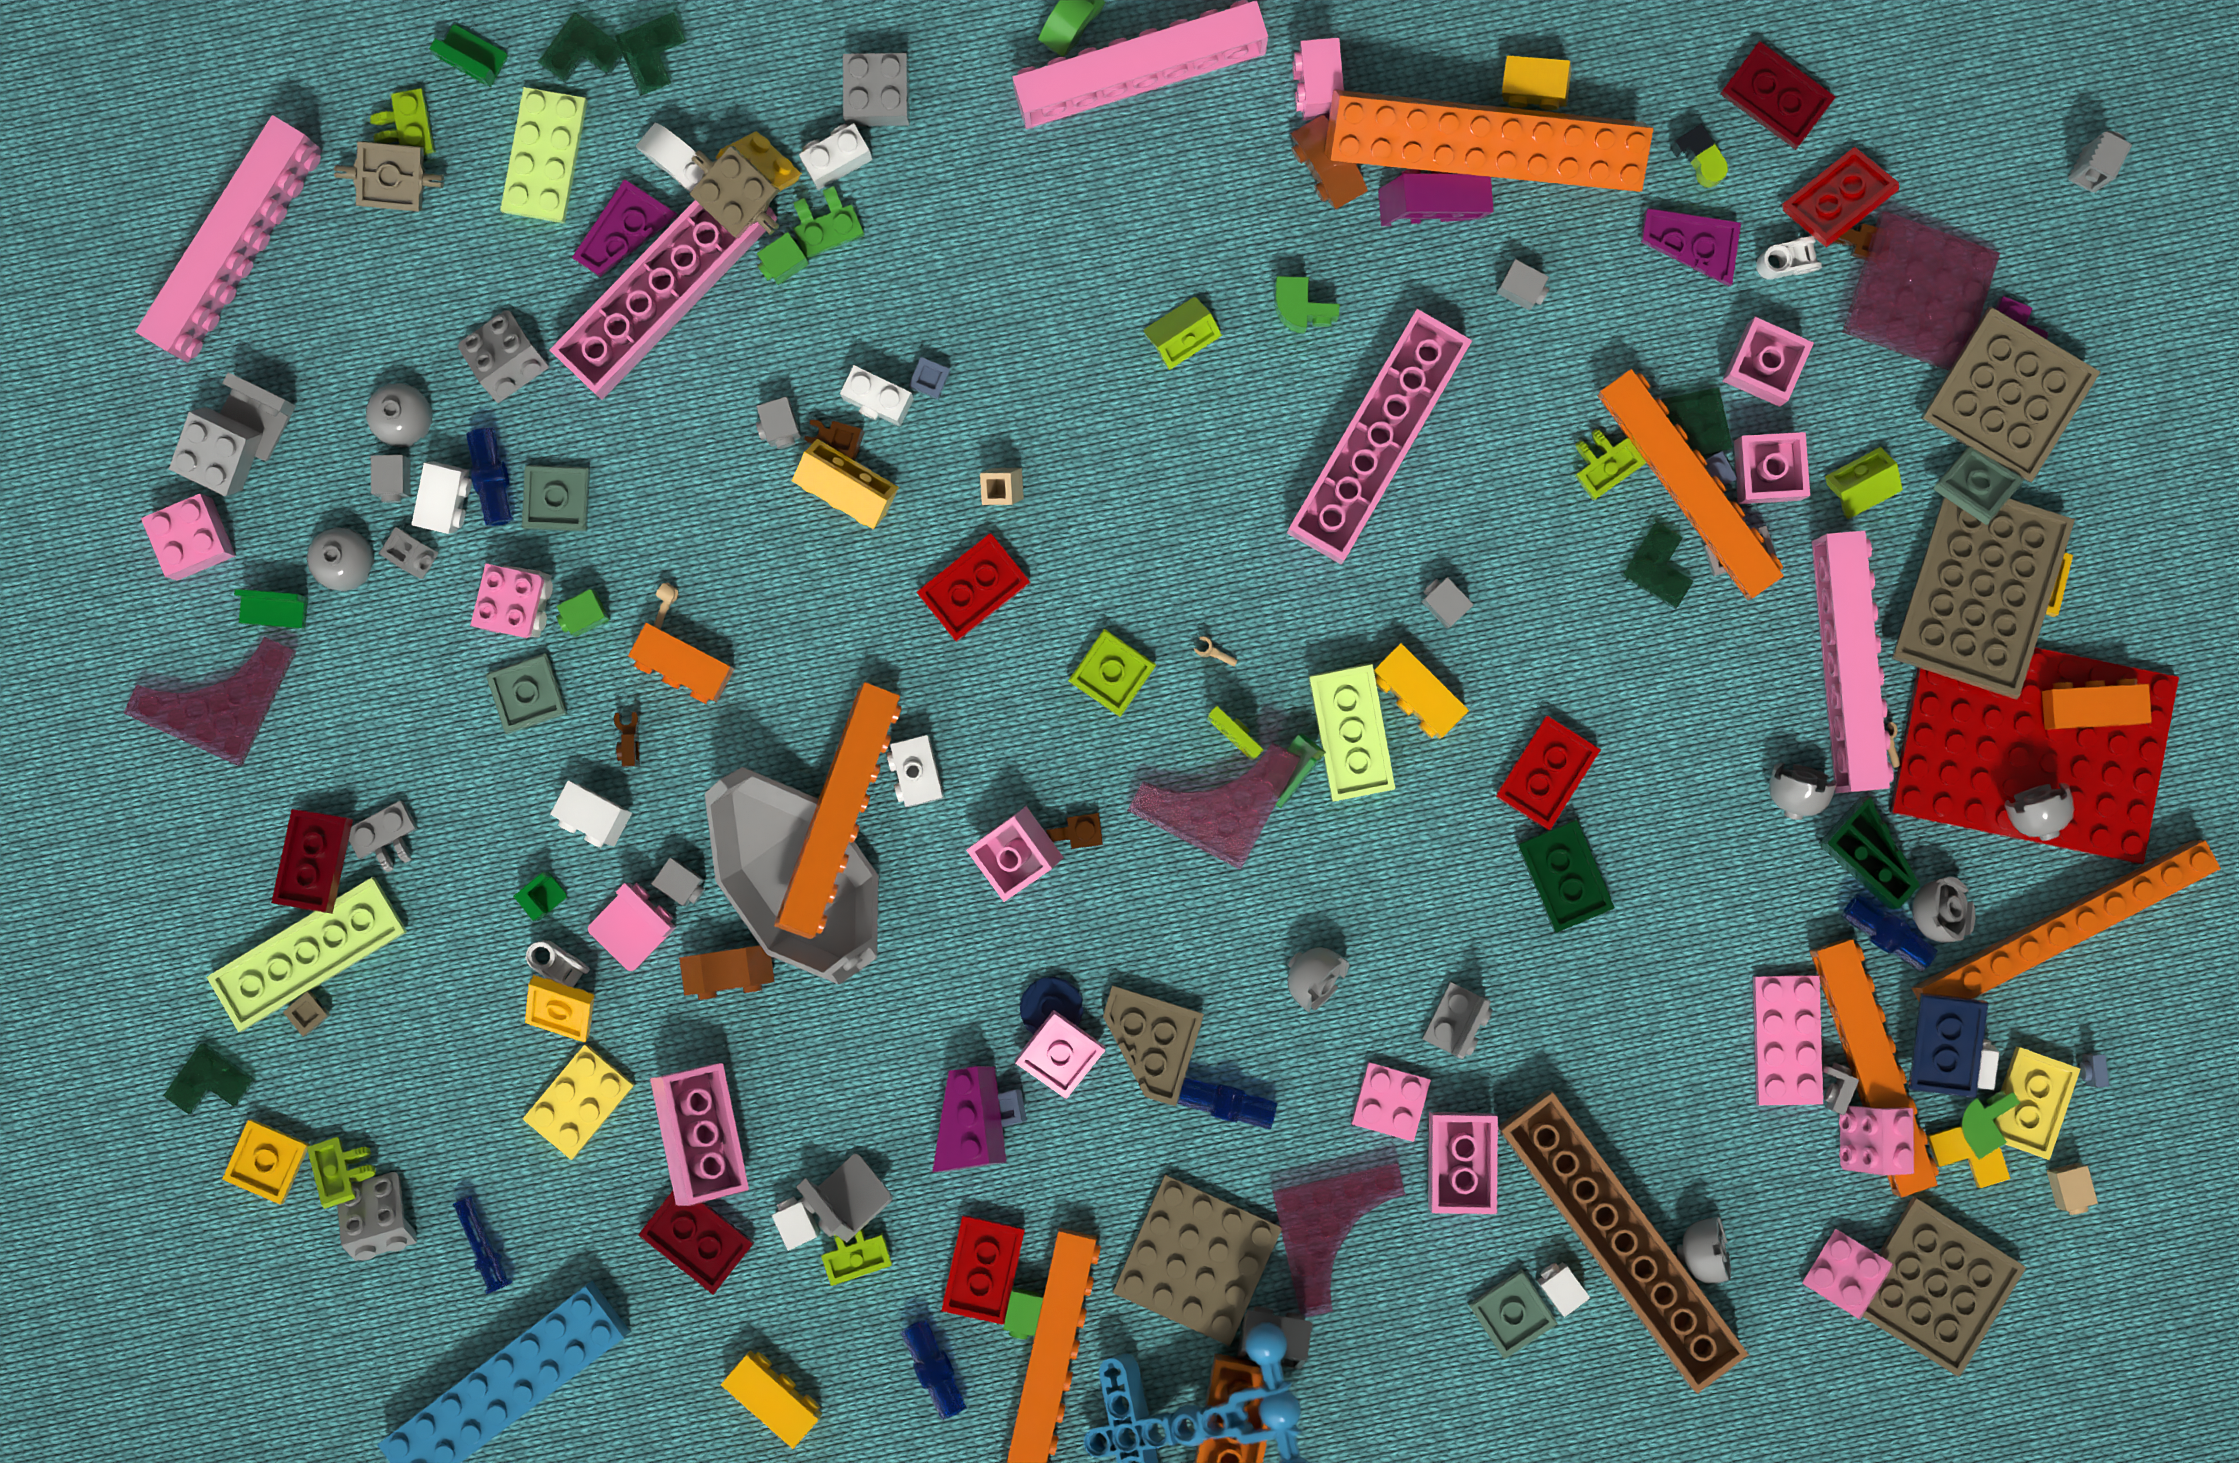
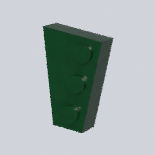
M1870 796L1860 797L1820 840L1818 845L1888 909H1899L1919 888L1920 884L1901 850H1898L1886 823H1883L1876 811L1872 798Z

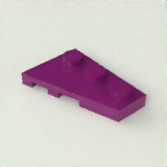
M624 179L572 256V259L601 277L679 216Z
M1647 208L1644 215L1641 243L1730 287L1733 284L1741 223Z

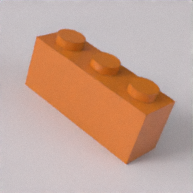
M645 623L628 657L636 660L633 666L649 675L652 670L663 674L662 682L676 689H679L681 684L692 690L689 696L707 704L709 699L718 702L735 670L648 623Z
M2137 679L2117 680V686H2105V681L2085 682V688H2073V682L2054 683L2052 690L2042 691L2045 730L2152 723L2149 684L2137 685Z

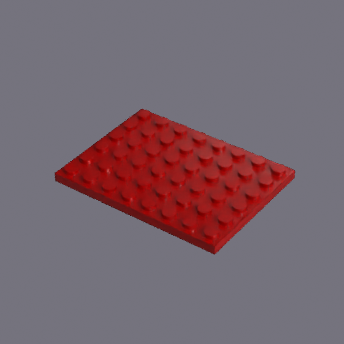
M2035 647L2020 696L2014 699L1917 667L1899 760L1900 766H1898L1889 813L2116 860L2144 864L2179 677ZM2137 679V685L2149 684L2152 723L2045 730L2042 691L2052 690L2054 683L2073 682V688H2085V682L2105 681V686H2117V680ZM2059 783L2068 784L2073 797L2074 812L2069 824L2059 830L2060 835L2058 837L2043 841L2040 839V836L2030 837L2020 833L2012 825L2005 808V801L2009 800L2012 804L2016 802L2014 795L2034 787L2050 784L2051 789L2054 790L2060 789Z

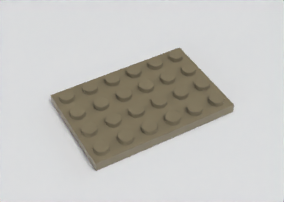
M1943 496L1891 659L2014 699L2019 698L2075 519L2009 499L1990 523L1986 525Z

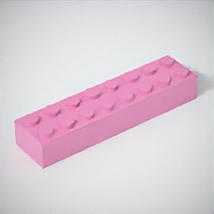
M1241 0L1233 3L1230 9L1218 12L1217 9L1209 10L1199 16L1200 18L1189 22L1187 19H1180L1172 22L1169 25L1170 28L1157 31L1156 28L1148 29L1141 32L1138 38L1128 41L1126 38H1119L1108 44L1109 47L1099 50H1096L1095 47L1087 48L1080 51L1078 56L1066 60V57H1058L1049 61L1048 66L1038 69L1031 66L1017 72L1018 75L1012 78L1016 100L1025 128L1029 129L1265 55L1268 34L1257 0L1250 3L1248 0Z
M274 115L270 117L137 327L136 333L189 363L191 358H195L200 353L203 346L202 340L208 331H212L217 326L220 319L219 314L223 307L234 299L238 283L251 272L253 268L252 261L257 253L263 251L270 241L269 234L274 226L284 220L288 204L292 198H296L301 193L304 186L303 181L309 171H313L318 166L322 150L313 141Z
M694 200L555 343L550 351L603 400L766 230L757 222L749 226L740 238H735ZM768 206L766 213L776 221L777 217L774 211Z
M1416 309L1293 520L1287 534L1342 565L1470 346L1471 339Z
M1866 531L1825 534L1812 541L1833 774L1836 781L1835 793L1889 789V782L1893 781V767L1891 763L1887 762L1886 750L1890 749V735L1887 730H1884L1883 720L1887 716V704L1884 698L1881 699L1880 686L1884 684L1883 668L1878 666L1877 654L1881 652L1880 636L1875 634L1874 622L1878 619L1877 604L1872 602L1871 590L1875 587V576L1873 571L1869 570L1868 558L1872 555L1871 541L1869 538L1866 539Z

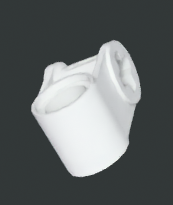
M1808 236L1769 247L1757 259L1756 269L1758 274L1765 279H1776L1790 275L1807 274L1821 269L1822 263L1817 261L1814 248L1816 239L1813 236ZM1768 257H1776L1780 262V268L1772 267L1769 264Z
M543 940L534 943L526 952L527 964L545 978H550L557 983L574 987L582 974H587L590 970L579 959L565 952L551 941ZM539 947L547 948L550 953V960L547 964H541L536 960L535 952ZM571 969H572V972L569 974V976H568V977L566 978V980H565V977L568 975V973H569V972L571 971Z

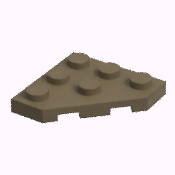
M1112 985L1103 1018L1145 1097L1176 1106L1204 1013Z

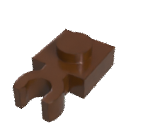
M810 420L809 424L811 426L819 428V434L816 437L805 436L804 440L812 445L816 439H819L852 460H856L865 433L864 430L833 420L830 429H827L820 421Z

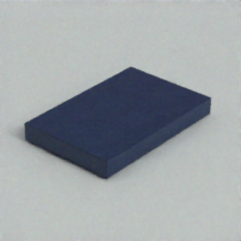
M1920 993L1908 1086L1910 1090L1976 1098L1988 1001Z

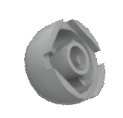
M403 383L387 384L378 388L370 397L366 406V421L371 432L383 443L393 447H409L428 434L432 424V408L426 397L418 389Z
M336 527L324 530L314 537L308 547L306 560L310 573L318 583L328 589L345 592L356 589L366 582L370 576L368 574L371 571V566L374 564V555L371 545L364 536L352 529Z
M1785 763L1774 765L1769 786L1770 796L1774 803L1784 810L1786 817L1802 820L1803 816H1813L1826 809L1835 791V780L1829 783L1827 782L1829 775L1802 765L1794 764V770L1783 769Z
M2059 783L2060 789L2052 790L2050 784H2046L2014 795L2016 802L2012 804L2009 800L2005 801V808L2012 825L2020 833L2030 837L2040 836V839L2043 841L2058 837L2060 835L2059 830L2065 828L2073 817L2074 804L2069 785Z
M1946 877L1925 884L1915 895L1912 912L1913 919L1919 930L1927 938L1938 942H1955L1963 940L1965 935L1972 933L1975 924V906L1973 901H1967L1964 892L1969 891L1966 885L1959 879Z
M1322 947L1311 948L1305 953L1298 952L1288 964L1291 970L1287 977V985L1291 996L1307 1012H1310V1008L1313 1010L1318 1009L1338 989V986L1334 984L1339 975L1345 978L1349 969V962L1335 951Z
M1711 1217L1694 1222L1683 1235V1245L1677 1246L1679 1262L1682 1265L1686 1264L1690 1274L1697 1280L1705 1283H1723L1724 1281L1731 1280L1730 1255L1726 1252L1725 1243H1727V1239L1720 1218Z

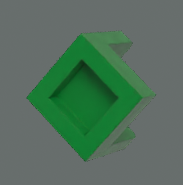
M542 872L513 897L532 921H540L567 899L568 894L550 872Z

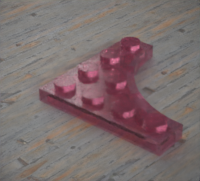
M264 637L258 649L240 668V671L226 681L189 693L161 692L137 684L123 713L237 766H243L296 651Z
M1272 742L1265 754L1249 771L1225 785L1204 791H1174L1143 781L1127 811L1241 870L1299 762L1300 756Z
M1397 1162L1272 1191L1300 1314L1306 1316L1305 1318L1333 1312L1331 1302L1333 1263L1338 1249H1340L1352 1226L1364 1214L1380 1204L1405 1195Z

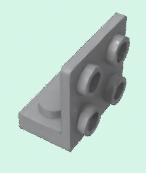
M228 372L222 384L230 387L232 390L220 414L262 433L263 435L255 457L268 461L296 406Z
M1449 981L1421 1039L1461 1059H1464L1466 1054L1470 1056L1478 1043L1479 1038L1475 1037L1479 1026L1485 1027L1493 1011V1009L1489 1008L1491 1001Z

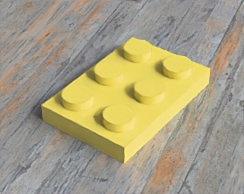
M585 1044L524 1116L523 1120L570 1160H573L635 1084L589 1045Z
M2021 1047L2015 1048L2001 1091L2003 1090L2006 1095L2013 1092L2020 1101V1104L1993 1119V1122L2007 1141L2005 1145L2050 1160L2081 1070L2080 1068Z

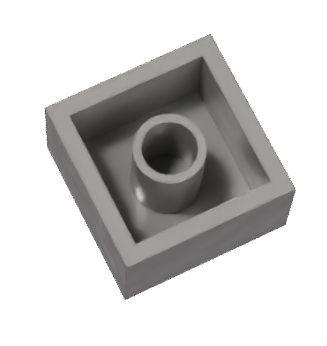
M906 53L843 54V117L847 126L853 123L855 126H910L909 61Z
M208 407L190 411L169 470L225 497L243 490L263 434Z

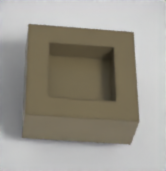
M307 991L283 1011L284 1015L303 1037L310 1034L331 1016L311 991Z

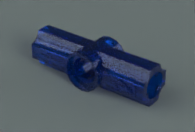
M492 427L474 429L466 433L473 467L470 468V474L474 489L480 497L485 525L491 527L509 524L514 521L507 489L510 487V481L506 465L500 457L495 429Z
M1856 894L1843 909L1841 917L1868 935V939L1874 945L1891 955L1895 954L1918 972H1923L1935 959L1938 950L1934 946L1911 932L1910 926L1889 912H1883L1861 895Z
M1188 1077L1184 1078L1178 1104L1209 1112L1211 1116L1235 1123L1241 1121L1270 1130L1278 1105L1273 1100L1245 1094L1246 1091L1223 1084L1216 1086Z
M923 1319L901 1330L900 1333L914 1360L913 1366L922 1387L928 1390L941 1419L950 1418L966 1409L967 1404L953 1377L955 1373L945 1351L943 1349L940 1350L927 1320Z

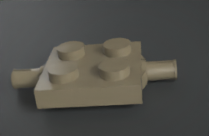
M357 141V159L354 167L338 164L334 167V171H344L335 172V178L353 179L356 188V206L419 212L422 211V193L425 186L444 187V182H437L444 180V175L425 173L423 166L424 147Z
M730 146L714 162L701 150L695 153L697 156H692L691 160L704 171L701 181L689 194L735 238H740L749 226L757 222L769 235L775 232L774 229H777L779 224L766 211L770 202L780 190L734 146Z

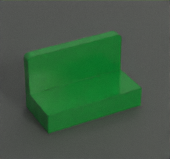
M457 25L451 27L443 42L435 38L429 48L437 59L490 88L508 59L506 52Z
M234 590V596L241 597L238 623L305 629L308 607L307 597L290 593Z
M1300 733L1262 782L1265 787L1280 798L1275 804L1279 808L1291 799L1326 753L1303 733Z

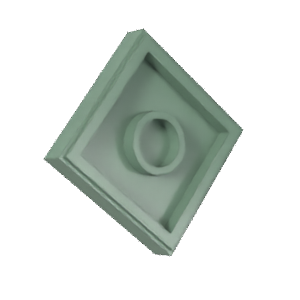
M1968 446L1936 483L1933 490L1988 525L2021 486L2024 479L1995 460Z
M525 465L522 528L587 532L590 468Z
M546 653L485 674L504 732L507 735L568 714L549 656Z
M1521 1268L1468 1303L1504 1360L1558 1324Z

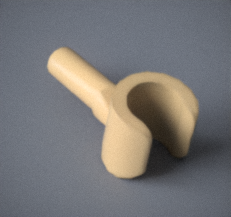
M663 583L655 594L663 600L653 625L661 629L667 610H669L670 605L676 601L679 595L678 590L669 583Z
M1199 637L1203 642L1209 643V648L1205 652H1200L1194 648L1197 655L1203 658L1212 656L1235 667L1237 659L1215 648L1209 638Z
M1889 722L1888 729L1891 735L1888 753L1894 768L1900 766L1893 740L1897 735L1898 729L1893 722Z

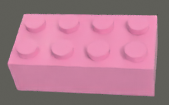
M723 1063L709 1064L650 1078L676 1205L689 1206L749 1190Z

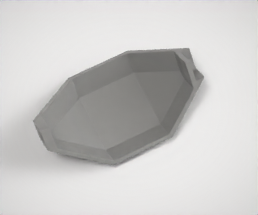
M741 767L720 779L705 793L715 881L767 955L840 985L877 958L879 876L855 842H848L845 854L849 855L848 862L843 873H837L834 884L838 885V890L832 904L827 902L823 914L828 917L822 933H816L815 937L808 939L775 927L776 917L819 799Z

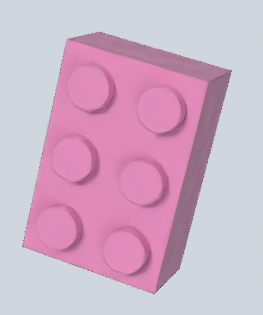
M1429 1112L1428 1209L1431 1213L1497 1214L1498 1116L1494 1113Z

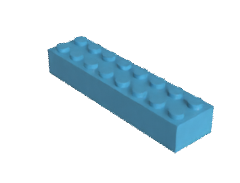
M591 1281L386 1437L377 1446L390 1463H461L630 1333V1330L595 1283Z

